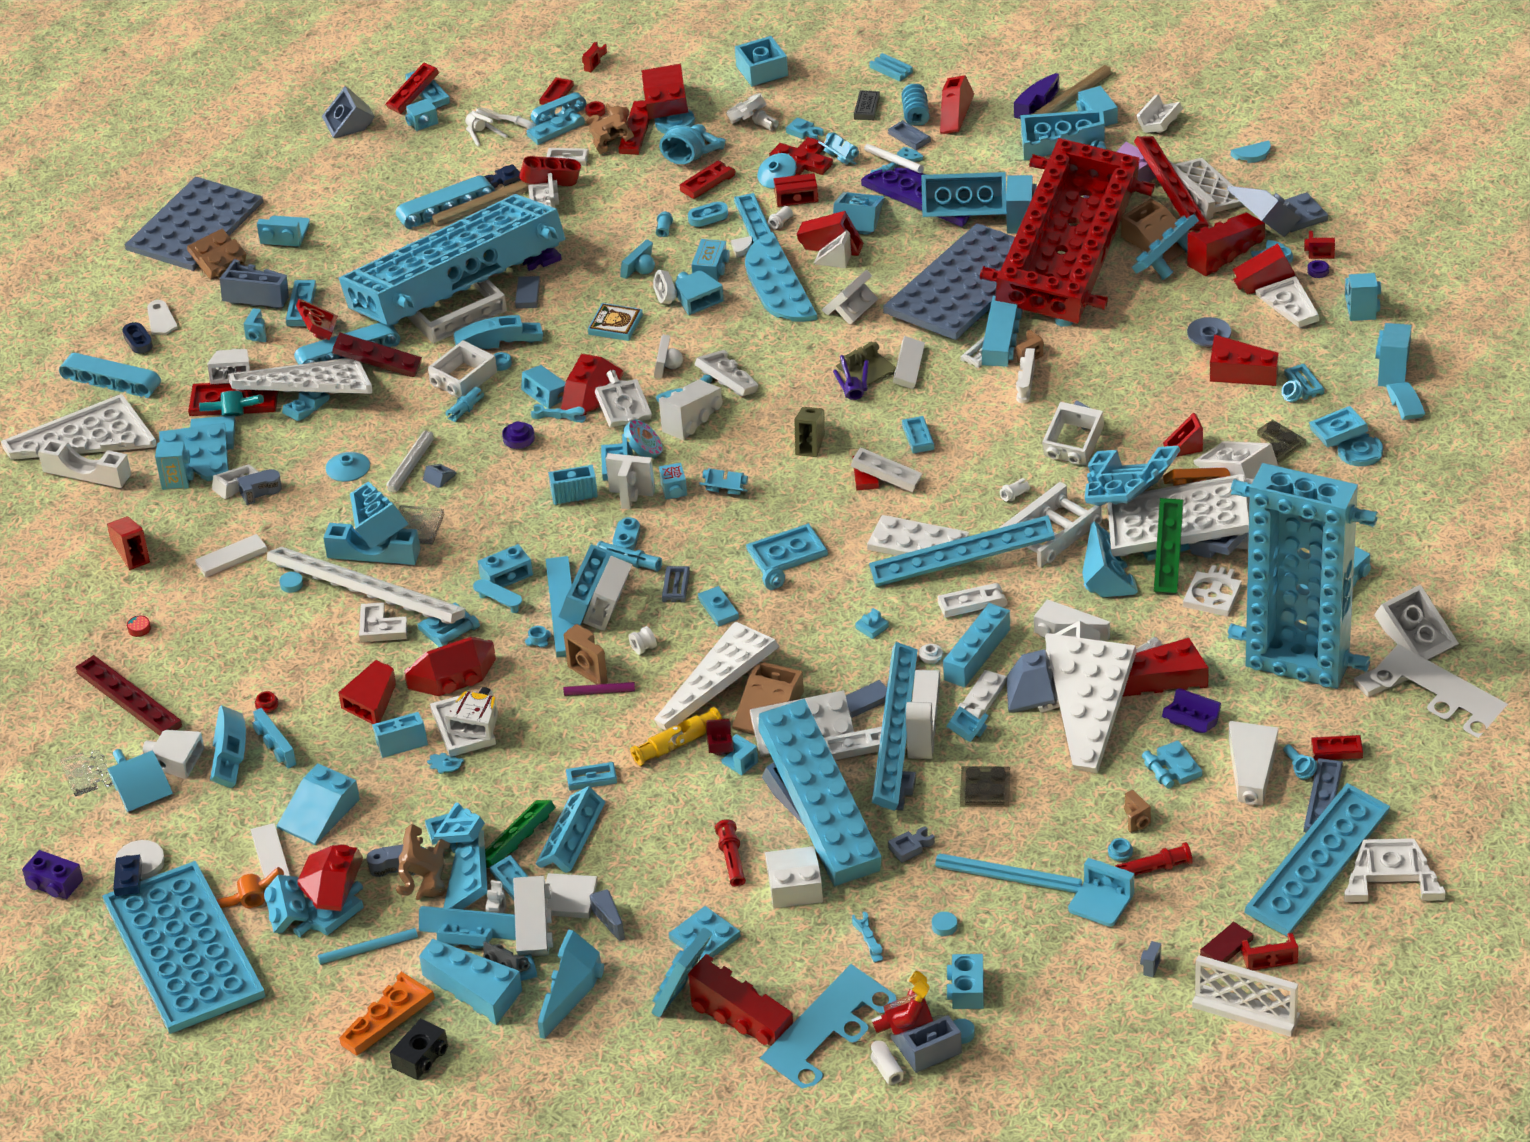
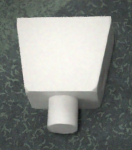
M247 349L216 351L207 364L210 384L229 383L228 374L250 371Z
M165 730L157 742L148 740L144 742L143 754L153 750L163 772L187 779L204 750L202 734L197 731Z

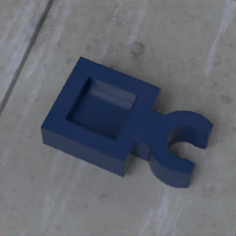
M513 164L495 170V175L484 176L494 188L499 184L507 186L521 180L519 178L520 171Z

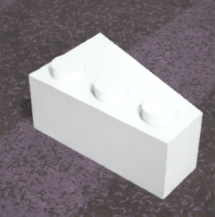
M699 379L684 386L681 392L674 391L668 398H659L662 432L683 441L689 435L694 434L696 428L703 422H706L709 416L722 406L721 388Z
M544 876L513 878L516 952L521 957L530 954L532 956L549 955V948L553 947V934L549 932V923H552V910L548 908V899H551L550 883L546 884Z

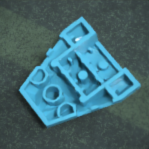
M1179 446L1158 447L1147 464L1122 465L1117 450L1096 451L1088 464L1090 473H1087L1089 483L1086 484L1085 489L1086 503L1102 506L1108 502L1114 505L1119 503L1127 504L1160 480L1180 452Z

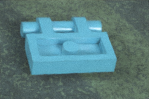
M1178 740L1157 748L1158 756L1152 755L1148 750L1142 754L1145 766L1156 774V780L1167 789L1173 787L1174 779H1177L1180 784H1184L1202 777V769Z

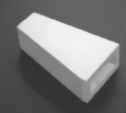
M1230 721L1229 746L1238 802L1248 805H1263L1278 746V727Z

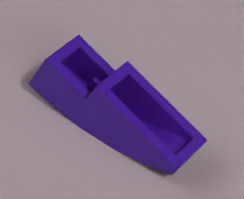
M1059 74L1049 75L1021 93L1014 101V118L1021 119L1020 115H1031L1052 101L1060 89Z

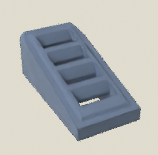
M606 889L590 894L592 912L619 941L624 940L623 923L610 891Z

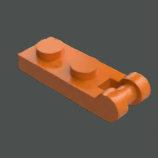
M1226 468L1173 469L1163 475L1164 484L1177 486L1230 476V472Z

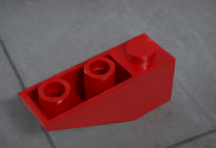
M966 75L951 77L946 80L942 90L940 134L956 133L962 126L975 94Z

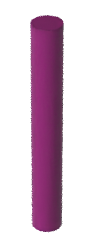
M635 682L563 687L564 696L635 691Z

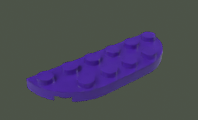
M895 168V171L888 170L882 172L881 169L864 176L861 179V186L922 210L921 175L926 174L907 168ZM969 216L939 218L963 227L967 223Z

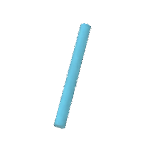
M416 928L320 954L318 955L320 965L415 939L418 938Z

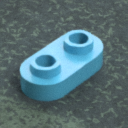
M713 202L693 208L688 212V222L692 226L701 227L724 220L728 217V206L723 202Z
M631 517L620 520L612 540L613 545L634 550L640 534L639 521Z

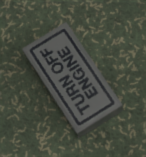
M860 90L854 111V120L874 121L880 99V91Z

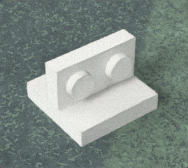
M865 270L830 301L822 311L829 315L836 309L848 324H852L878 300L865 284L872 277L869 271Z
M607 454L606 467L609 492L620 493L621 509H630L632 503L637 501L638 495H654L655 485L652 458Z

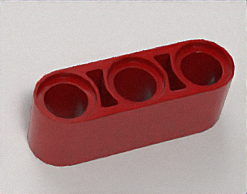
M527 156L523 160L519 178L528 184L548 183V173H552V179L557 180V186H573L577 183L581 164L577 160L570 158Z

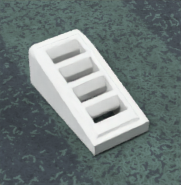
M248 464L214 475L212 490L222 498L227 499L239 492L238 477L246 476L244 475L245 473L250 475L259 471Z

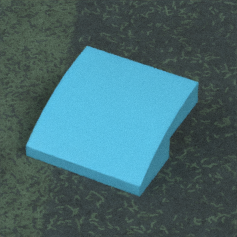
M153 750L107 768L127 812L173 794Z

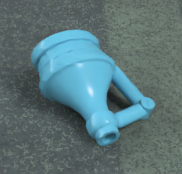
M696 124L692 127L675 125L670 127L663 138H661L659 148L663 156L670 162L688 164L701 158L703 154L717 149H724L726 140L706 132V128L702 124Z

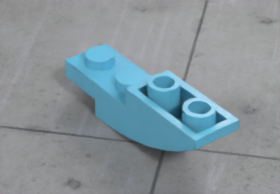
M507 315L472 323L454 332L453 337L455 345L464 340L478 348L491 349L499 348L500 341H526L529 343L542 341L543 332L540 323L521 322L520 315Z
M222 705L219 707L212 745L216 748L210 781L233 788L236 785L239 764L244 759L246 726L243 713Z

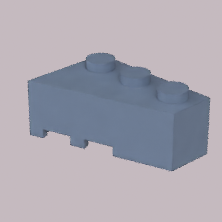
M236 259L232 261L220 278L222 301L282 308L289 298L287 275L264 269L263 272L257 270L255 265L249 264L247 267L241 265L240 261Z

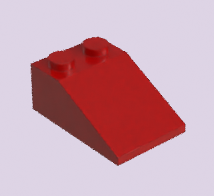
M681 63L641 70L645 104L649 119L689 113Z

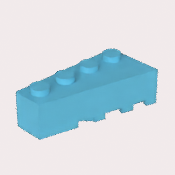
M1103 109L1020 115L1024 161L1030 160L1032 154L1042 157L1051 155L1058 138L1091 145L1095 140L1105 142Z
M369 481L350 493L355 529L371 549L375 546L383 545L390 536L409 524L396 506L388 498L384 497Z
M432 939L419 955L422 975L443 990H448L454 994L456 999L461 1002L464 1001L473 1007V1010L478 1014H483L489 1018V1021L495 1025L498 1024L522 992L520 971Z

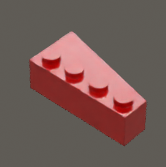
M1245 212L1228 218L1225 223L1217 222L1214 224V227L1200 228V231L1197 233L1194 231L1189 232L1187 266L1204 276L1217 272L1220 267L1232 262L1234 258L1242 253H1246L1251 247L1265 239V223Z
M1190 638L1137 652L1122 697L1141 695L1142 692L1150 691L1162 693L1168 689L1181 688L1188 690V687L1196 686L1208 688L1209 667Z
M705 954L688 973L692 1007L698 1013H706L714 1017L721 1024L726 1023L734 1027L741 1034H748L756 1038L763 1045L768 1044L772 1046L793 1024L792 1011L767 994L760 996L752 984L746 980L741 983L731 976L733 971L725 966L719 968L712 963L714 958Z

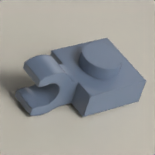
M902 771L899 803L896 810L904 809L905 795L913 796L916 772Z

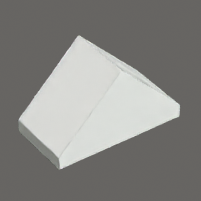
M846 230L819 250L814 264L846 268L851 257L850 233Z

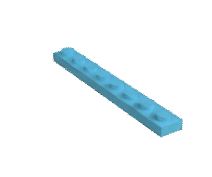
M1047 515L871 562L869 566L875 587L1054 540L1055 535Z

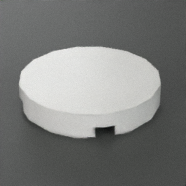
M149 840L130 842L123 846L115 857L116 861L118 857L140 854L142 859L141 880L157 875L164 866L163 849L157 843Z

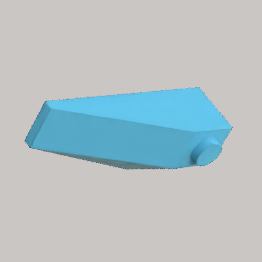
M1094 521L1090 527L1082 572L1085 588L1091 593L1096 592L1101 597L1135 595L1138 592L1136 581L1132 574L1127 575L1124 568L1128 567L1126 561L1122 560L1120 556L1112 555L1110 533Z

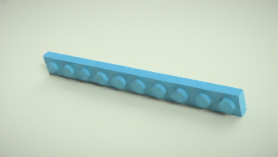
M895 642L892 648L872 797L873 804L893 811L896 810L899 803L907 739L906 704L912 700L918 649Z

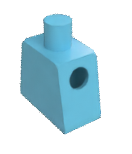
M697 271L690 275L687 272H681L677 276L675 282L677 298L688 315L724 301L722 284L703 271Z

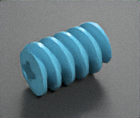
M916 83L909 84L901 93L904 119L910 125H925L930 119L927 93L922 85Z

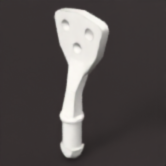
M481 107L476 109L477 113L493 119L509 120L514 122L515 125H520L527 129L535 127L534 122L526 120L520 115L498 114L488 108Z

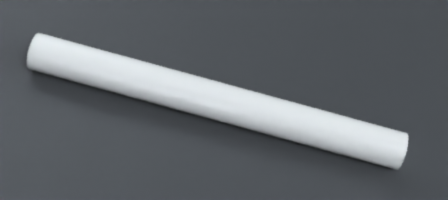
M866 144L864 150L868 153L918 173H922L924 170L923 165L873 145Z

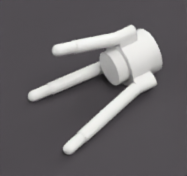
M474 110L467 115L465 119L466 125H468L466 131L470 133L477 147L480 146V143L474 131H482L485 127L504 138H508V135L489 124L493 123L492 119L478 114Z

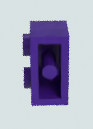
M38 850L22 869L25 883L30 889L47 892L55 898L60 897L67 900L83 881L80 864L42 850Z

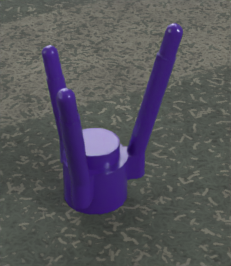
M841 355L840 359L846 376V383H844L836 369L833 370V373L844 391L845 398L850 400L860 399L864 395V391L868 390L869 361L865 360L861 382L857 377L850 376L845 357Z

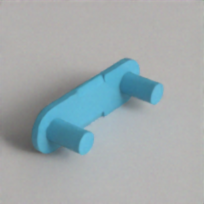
M485 579L474 582L473 589L479 593L480 598L488 596L510 607L512 613L519 611L518 606L522 603L520 595Z

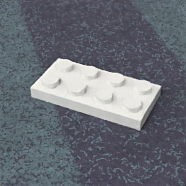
M882 515L867 543V550L898 556L968 537L969 532Z
M844 690L803 698L824 738L854 732ZM802 699L750 709L760 757L769 756L770 753L758 730L759 713Z

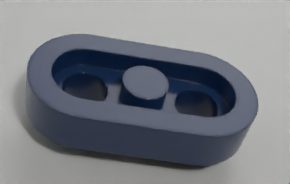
M132 322L123 327V337L133 352L142 354L152 349L151 336L141 323Z

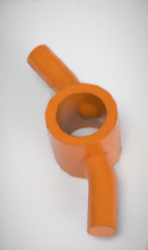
M277 867L263 880L256 874L243 875L237 881L238 893L216 900L220 908L234 906L240 902L242 906L248 909L261 906L265 902L264 890L277 875H284V871L282 868Z

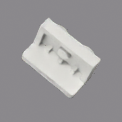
M1155 95L1137 114V119L1143 132L1161 133L1177 118V115L1183 108L1180 102L1163 104L1160 95Z
M548 173V183L528 185L529 199L555 208V205H559L557 180L552 179V173Z

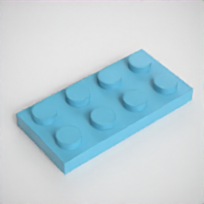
M705 927L698 935L693 933L685 946L687 947L684 951L680 950L673 959V965L667 971L666 978L659 987L660 990L652 1000L656 1003L651 1012L655 1016L660 1018L689 980L688 973L698 963L713 934Z

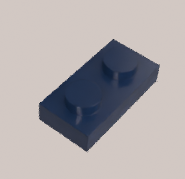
M140 854L116 858L113 885L115 897L140 893L142 871Z

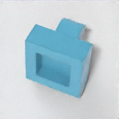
M872 608L870 613L864 614L855 623L857 630L874 639L889 628V622L881 617V612Z

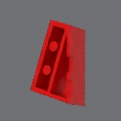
M1214 334L1210 359V382L1276 386L1279 353Z

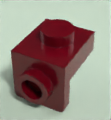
M730 719L707 720L706 731L709 753L725 755L728 752H733Z

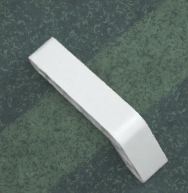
M915 670L912 702H907L908 759H933L940 670Z

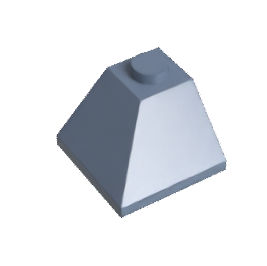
M344 86L322 115L333 138L364 131L375 117L369 105L346 86Z
M1045 649L1023 654L1008 673L1007 698L1009 713L1056 703L1052 667Z

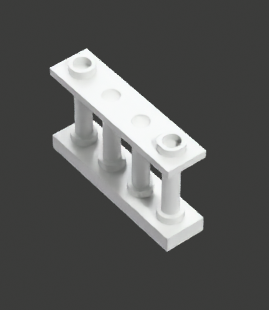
M1059 482L999 528L1047 515L1051 521L1065 528L1058 534L1054 532L1055 539L1048 541L1043 546L1035 544L1027 547L1037 553V566L1041 568L1045 564L1051 563L1058 554L1086 534L1094 521L1100 525L1102 521V506L1095 505L1090 510L1082 508L1067 499V485ZM1064 507L1080 517L1072 522L1054 511Z

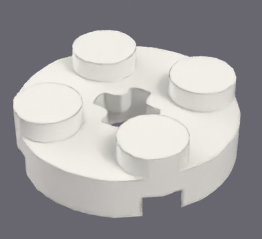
M761 93L747 98L748 100L743 103L742 101L727 111L726 114L732 124L742 118L743 120L749 118L754 114V109L759 110L767 105Z

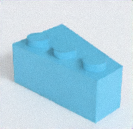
M1385 323L1384 330H1380L1375 359H1380L1378 386L1386 387L1387 384L1405 382L1412 325Z

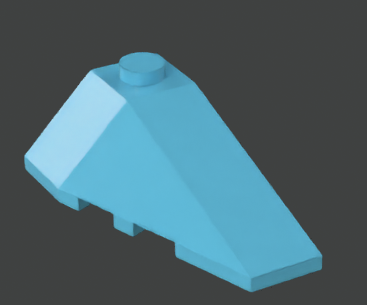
M573 930L567 931L558 953V958H561L559 970H553L551 993H546L538 1019L539 1035L543 1039L555 1029L594 987L597 978L601 979L603 976L604 964L601 963L600 952Z

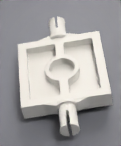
M611 370L608 371L607 376L610 383L605 386L596 387L595 394L609 428L627 425L631 420L635 419L640 421L651 419L652 413L638 380H619L615 370H612V372Z

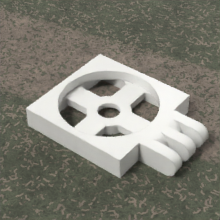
M1215 565L1211 566L1208 573L1196 571L1183 600V607L1228 617L1242 587V581L1233 579L1235 575L1234 569H1229L1228 574H1225V567H1220L1218 573L1217 566ZM1201 582L1212 583L1209 589L1197 588ZM1222 586L1230 587L1233 594L1221 593L1220 589ZM1215 593L1217 596L1212 598L1208 594ZM1194 596L1205 599L1204 603L1196 600ZM1218 601L1224 602V603H1221V604L1214 605V603H1216V602H1218Z

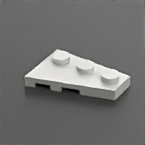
M725 350L696 358L695 366L700 368L703 373L717 379L720 384L734 390L735 394L746 396L757 392L758 384L746 371L737 368L738 363L735 360L727 358L728 353Z

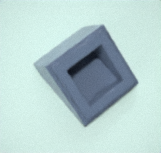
M442 464L428 465L425 469L423 481L440 488L454 477L457 472Z

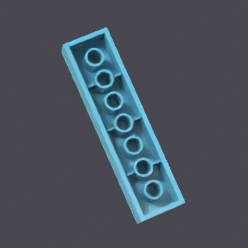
M805 699L759 713L758 730L833 886L835 887L879 872L882 856Z

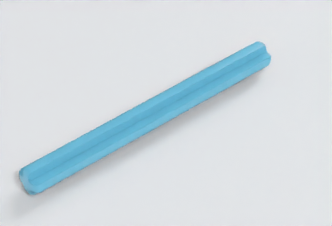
M941 853L937 855L935 866L941 869L1077 893L1082 886V880L1078 878Z

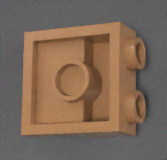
M223 228L187 246V251L209 279L216 276L218 278L221 277L234 259L239 260L241 265L246 261L247 253L236 239L232 240Z
M578 624L574 625L564 633L568 667L595 684H607L604 649L600 645L595 644L594 634L590 630Z

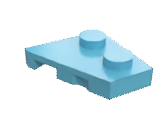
M455 803L433 838L437 843L440 839L448 843L472 842L479 836V832L485 823L480 816L475 813L473 814L467 808L464 809L459 803Z

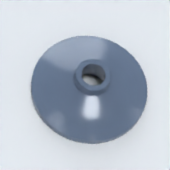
M1214 317L1197 319L1187 329L1188 338L1193 343L1206 347L1213 346L1214 334L1225 338H1230L1231 336L1229 324Z

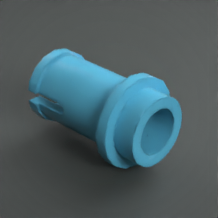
M664 211L657 216L656 235L658 237H667L670 225L673 223L672 215Z

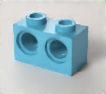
M952 954V965H947V980H952V984H947V1000H952L953 1009H984L983 954Z

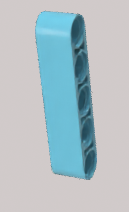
M479 175L405 202L397 207L395 214L407 229H412L411 227L413 226L417 227L430 222L434 214L494 192L495 188L484 176Z
M381 322L344 333L390 348L400 343V336L395 327ZM338 336L331 337L330 340L325 339L302 346L294 353V358L298 364L344 359L346 357L332 353Z
M71 353L59 367V373L64 379L70 378L72 381L89 383V385L102 388L108 387L107 389L125 391L127 394L140 397L146 396L145 398H149L161 383L160 376L152 370L79 353Z

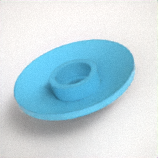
M778 153L768 157L758 169L757 177L760 184L774 189L773 178L794 176L797 168L796 162L790 155L785 153Z
M344 452L332 457L327 462L326 473L336 481H353L361 478L368 472L370 462L361 453Z

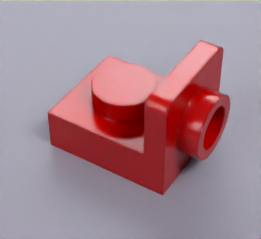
M1309 231L1308 239H1304V251H1308L1309 259H1335V238H1313V231Z

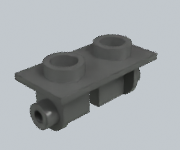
M486 941L483 942V958L520 972L529 969L530 963L526 957H521L517 954L513 955V952L505 949L500 944L492 945Z

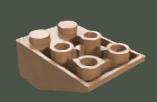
M1149 199L1121 216V237L1143 251L1149 252V246L1157 239L1161 241L1163 239L1162 234L1166 230L1176 227L1174 223L1177 219L1165 206L1153 199ZM1175 242L1162 254V258L1168 264L1186 252L1178 242Z
M760 661L755 665L748 678L732 728L755 734L750 709L800 699L804 693L803 672Z

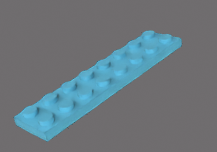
M1346 783L1246 905L1244 913L1287 937V933H1292L1361 848L1363 840L1368 839L1386 817L1390 806Z

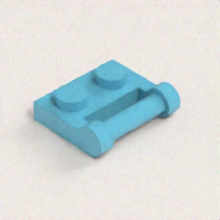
M466 611L464 618L452 624L443 623L441 619L435 617H428L418 623V629L438 647L447 645L448 642L471 629L474 631L480 627L478 619Z

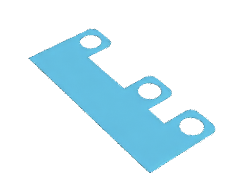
M850 964L774 1042L760 1059L800 1088L814 1086L823 1077L820 1070L806 1061L814 1050L833 1031L849 1042H857L867 1032L868 1025L851 1012L863 1001L875 1011L884 1013L883 1006H877L873 1003V995L878 992L887 994L889 997L887 1004L896 1001V995ZM851 1021L857 1022L861 1027L859 1034L855 1036L846 1034L844 1031L846 1023ZM804 1069L813 1071L815 1074L814 1081L809 1084L800 1082L798 1079L799 1072Z

